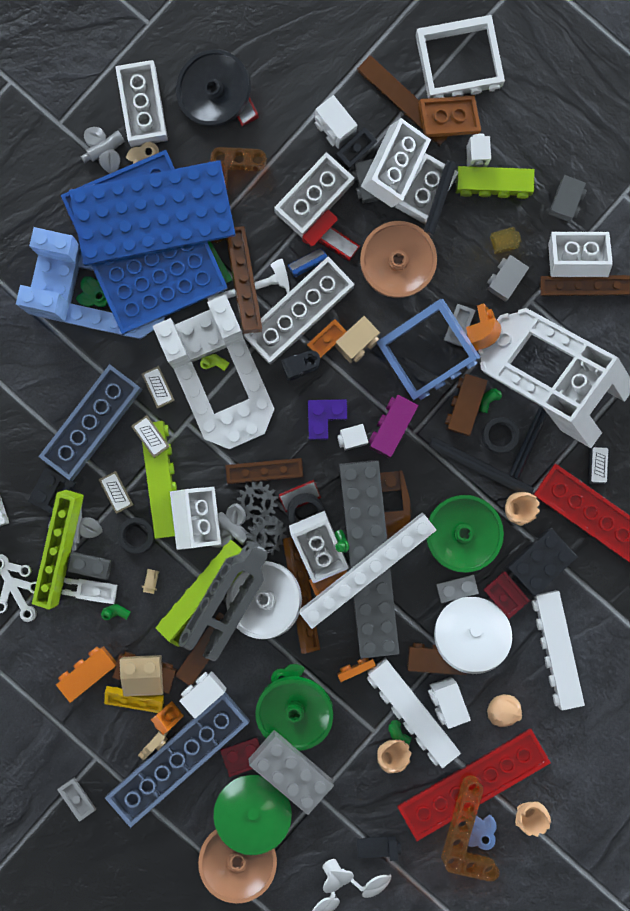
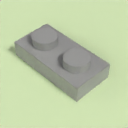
M457 304L453 315L467 335L466 327L470 326L475 310ZM449 326L444 340L462 347Z
M474 575L436 584L441 603L479 594Z
M75 777L57 789L79 822L96 810Z

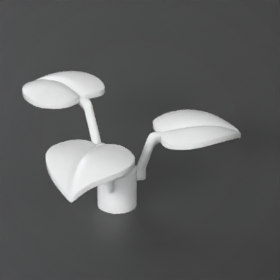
M336 859L328 860L322 867L328 876L324 883L323 891L331 893V896L322 899L312 911H334L340 903L339 898H335L334 891L350 881L360 891H363L362 896L364 898H369L382 892L389 884L392 876L391 874L380 875L371 879L366 886H361L353 879L354 875L352 872L340 868Z

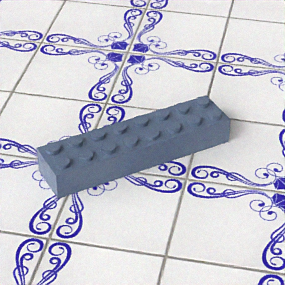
M225 692L197 718H193L170 738L159 751L157 750L110 791L105 799L131 828L249 723V718Z

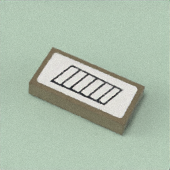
M159 366L142 373L157 409L175 401Z
M148 415L131 426L154 458L170 447Z
M117 471L99 479L116 514L134 505Z

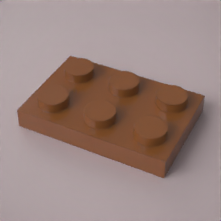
M475 95L420 99L418 102L424 135L427 137L469 135L481 132Z

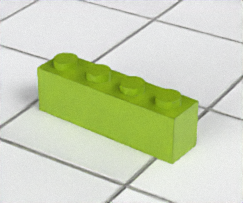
M458 166L456 170L458 171L456 193H460V196L479 194L480 197L498 195L500 198L516 195L517 198L525 199L534 192L535 169Z

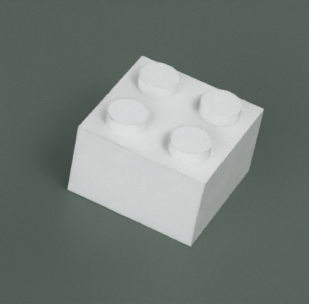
M334 95L315 109V125L321 132L324 131L327 134L326 138L332 146L335 145L339 149L356 135V122Z
M212 671L209 674L204 672L196 680L197 684L194 687L190 685L181 693L182 698L180 702L194 718H197L223 695L227 689Z

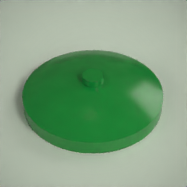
M459 495L448 498L433 510L428 519L436 528V531L426 538L428 548L433 557L450 570L457 572L480 570L490 564L501 549L504 536L502 521L496 510L481 498L471 495Z
M284 677L272 682L262 691L256 706V722L263 736L267 738L275 730L299 751L310 749L322 742L328 735L333 723L334 713L330 697L320 685L303 677Z
M260 775L242 776L230 782L219 794L214 807V824L219 837L229 848L245 855H259L277 847L287 835L291 824L292 811L289 799Z

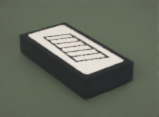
M593 445L590 448L588 484H609L610 446Z

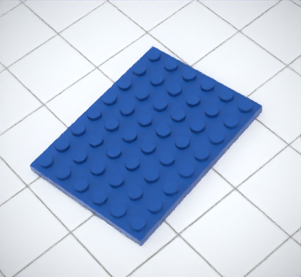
M164 150L81 187L173 170L175 168L167 151ZM70 192L62 194L61 197L77 232ZM208 242L91 265L122 335L228 289Z

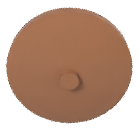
M392 221L377 227L366 238L361 250L360 265L364 278L375 291L387 297L405 298L417 294L429 284L436 270L437 253L432 239L422 228L405 221Z
M214 830L207 837L200 850L198 861L199 873L205 887L218 899L229 903L249 902L262 895L272 883L277 867L275 849L259 855L238 853L229 848L221 840L217 831Z

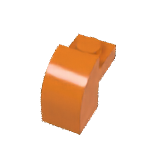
M485 304L477 306L480 323L466 327L468 338L476 351L493 345L501 333L500 323L494 317L492 309H488Z

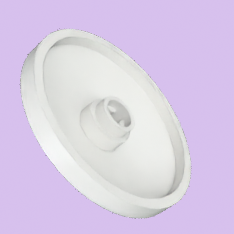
M265 561L261 568L264 581L237 625V629L242 633L256 639H271L287 632L296 622L302 605L300 586L294 575L280 564ZM243 571L228 589L226 597L227 610L230 607V602H233L238 594L240 585H243L249 573Z
M464 597L451 602L443 609L435 624L434 639L438 652L450 666L464 673L481 674L493 670L506 658L512 644V630L506 615L494 603L479 597Z

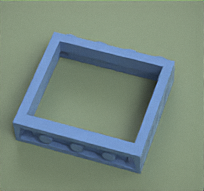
M439 299L376 342L413 400L417 398L422 400L429 396L430 393L428 391L433 388L438 390L446 384L444 382L450 377L452 380L462 374L460 370L465 367L468 369L478 364L476 360L480 358V355L444 299ZM440 311L469 357L417 391L388 345Z

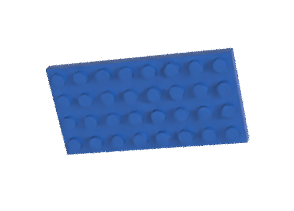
M220 160L69 190L84 266L236 236Z

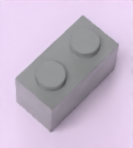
M511 255L507 259H502L498 265L499 272L497 275L493 273L487 282L489 284L487 290L505 302L529 269L528 266Z

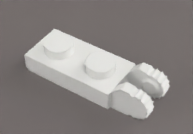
M64 579L66 584H77L78 587L77 592L69 589L62 590L63 595L115 604L118 587L116 584L85 579Z

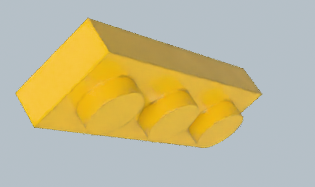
M106 686L104 704L159 713L163 709L164 695L124 696L122 688Z

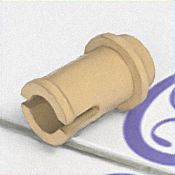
M147 569L145 584L142 586L143 592L154 594L157 591L155 587L159 571Z

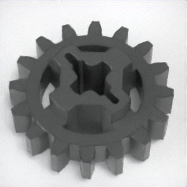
M261 481L258 486H256L255 482H252V487L245 485V492L240 490L243 496L237 498V500L241 501L239 505L247 514L246 520L252 517L254 521H257L259 516L264 518L270 513H276L273 507H278V504L274 503L278 496L272 495L275 492L274 489L268 490L269 484L263 487ZM261 489L264 490L265 493L259 495L256 494L254 490ZM248 494L250 503L245 506V498ZM252 495L258 499H263L261 502L263 510L257 505L253 506L255 501ZM270 498L271 504L270 508L267 510L265 504L266 500ZM255 509L259 510L262 515H253L250 512Z
M266 515L265 519L259 516L258 522L253 520L254 526H248L250 533L246 534V537L249 538L246 544L258 542L266 550L267 554L269 553L270 555H274V550L280 551L278 546L284 545L282 539L287 538L283 533L286 531V528L283 527L284 523L275 516L271 517L269 515Z

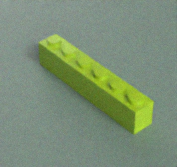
M164 421L153 422L167 442L166 436H170L168 425H165ZM142 442L155 539L175 536L170 492L177 491L176 482H172V474H175L174 464L170 463L169 455H172L171 444H169L170 447L154 458Z
M69 490L57 492L33 595V605L49 610L59 605L84 497L82 494Z
M233 540L224 545L221 552L210 562L204 572L198 576L192 586L185 591L181 599L173 605L169 613L157 625L156 629L175 646H180L179 639L226 558L238 555L243 549ZM241 571V572H239V573L237 574V576H236V578L234 579V581L240 576V574H241L243 571Z

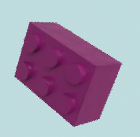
M397 395L396 398L392 397L386 407L389 410L387 415L383 414L377 424L380 427L378 432L374 431L368 441L371 444L369 449L388 459L391 458L419 405L400 395Z

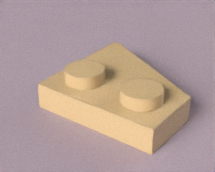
M159 731L138 756L145 760L155 748L159 751L168 740L166 737L168 732L163 735Z

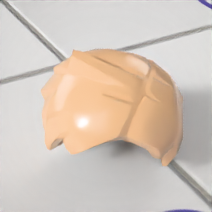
M514 493L507 499L505 505L506 517L511 522L523 526L536 519V515L540 511L538 509L540 503L536 496L530 493Z
M505 694L496 696L488 706V719L493 725L508 727L522 719L521 704L514 696Z
M388 740L380 745L377 751V759L381 768L387 773L403 771L410 763V756L412 755V752L409 750L410 746L403 740Z
M526 802L517 807L516 826L520 827L528 836L534 835L538 837L539 833L545 834L547 829H550V815L543 804L540 802Z

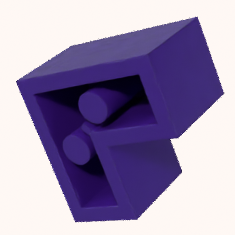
M347 399L308 400L309 440H328V421L347 420Z

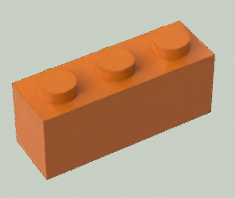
M104 646L100 649L98 647L94 648L88 653L90 657L87 660H79L73 665L75 669L71 673L66 671L58 678L60 682L56 686L70 703L116 666V660Z

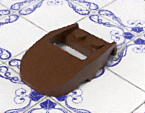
M403 471L380 473L382 492L402 491L403 511L384 512L387 540L411 522V504Z

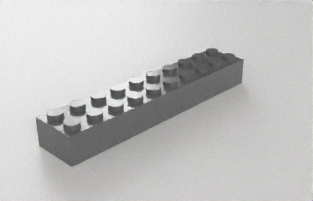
M378 460L339 464L347 541L349 543L350 569L387 541ZM388 568L353 596L360 658L399 654L391 571Z

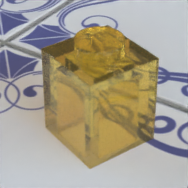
M514 227L493 232L490 236L495 255L517 249L519 242H521L520 234L518 231H515Z

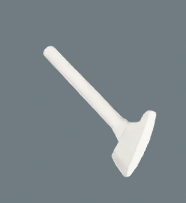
M279 259L271 264L274 275L254 282L256 290L269 285L279 284L280 287L286 289L287 294L290 292L283 259ZM235 289L207 298L208 302L225 294L227 299L235 297Z

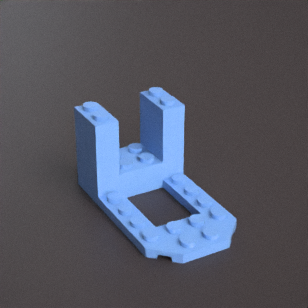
M34 227L29 246L38 255L31 287L20 285L16 305L29 315L122 335L113 313L71 304L79 268L94 271L91 265L84 266L80 244L72 235ZM165 317L123 336L142 339L154 330L153 325L164 321Z

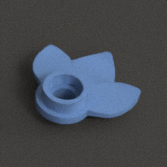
M468 815V830L460 833L459 836L470 847L478 846L483 850H489L494 847L496 842L494 836L497 828L496 821L491 815H488L484 820L475 815ZM484 836L489 838L488 844L482 842Z

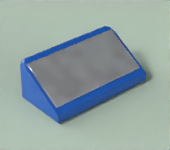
M319 248L288 265V268L293 277H297L318 266L327 258V254Z

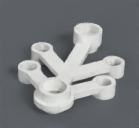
M0 554V561L2 562L0 575L4 579L0 596V603L4 605V610H0V613L7 610V601L11 592L21 609V619L26 622L32 621L36 618L37 611L34 607L27 605L18 587L27 589L34 594L32 585L36 584V582L13 578L8 571L19 572L21 576L27 577L31 574L32 569L28 565L21 566L10 563L5 555ZM24 567L28 568V574L26 575L22 572ZM26 610L30 611L31 616L29 618L25 617L24 615Z

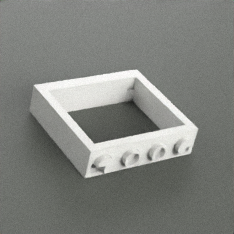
M492 15L417 29L416 40L428 99L451 96L459 97L467 93L476 95L483 90L495 91V89H500L503 86L505 79ZM487 29L496 77L434 88L425 41Z

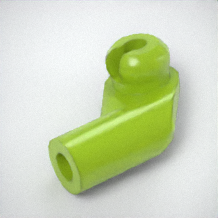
M217 354L205 356L200 362V366L203 369L218 366L224 371L230 364Z

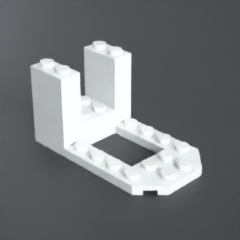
M225 294L207 302L210 307L208 311L178 324H174L172 319L169 318L153 325V329L168 363L177 375L203 438L227 449H232L264 435L274 412V407ZM227 348L249 399L214 414L192 362Z
M527 308L520 309L517 313L510 315L508 313L500 315L497 319L501 325L499 338L493 345L479 350L481 370L542 406L562 432L592 448L602 434L590 416L606 392L624 402L630 395V376L619 358ZM531 335L573 357V360L552 388L511 365Z

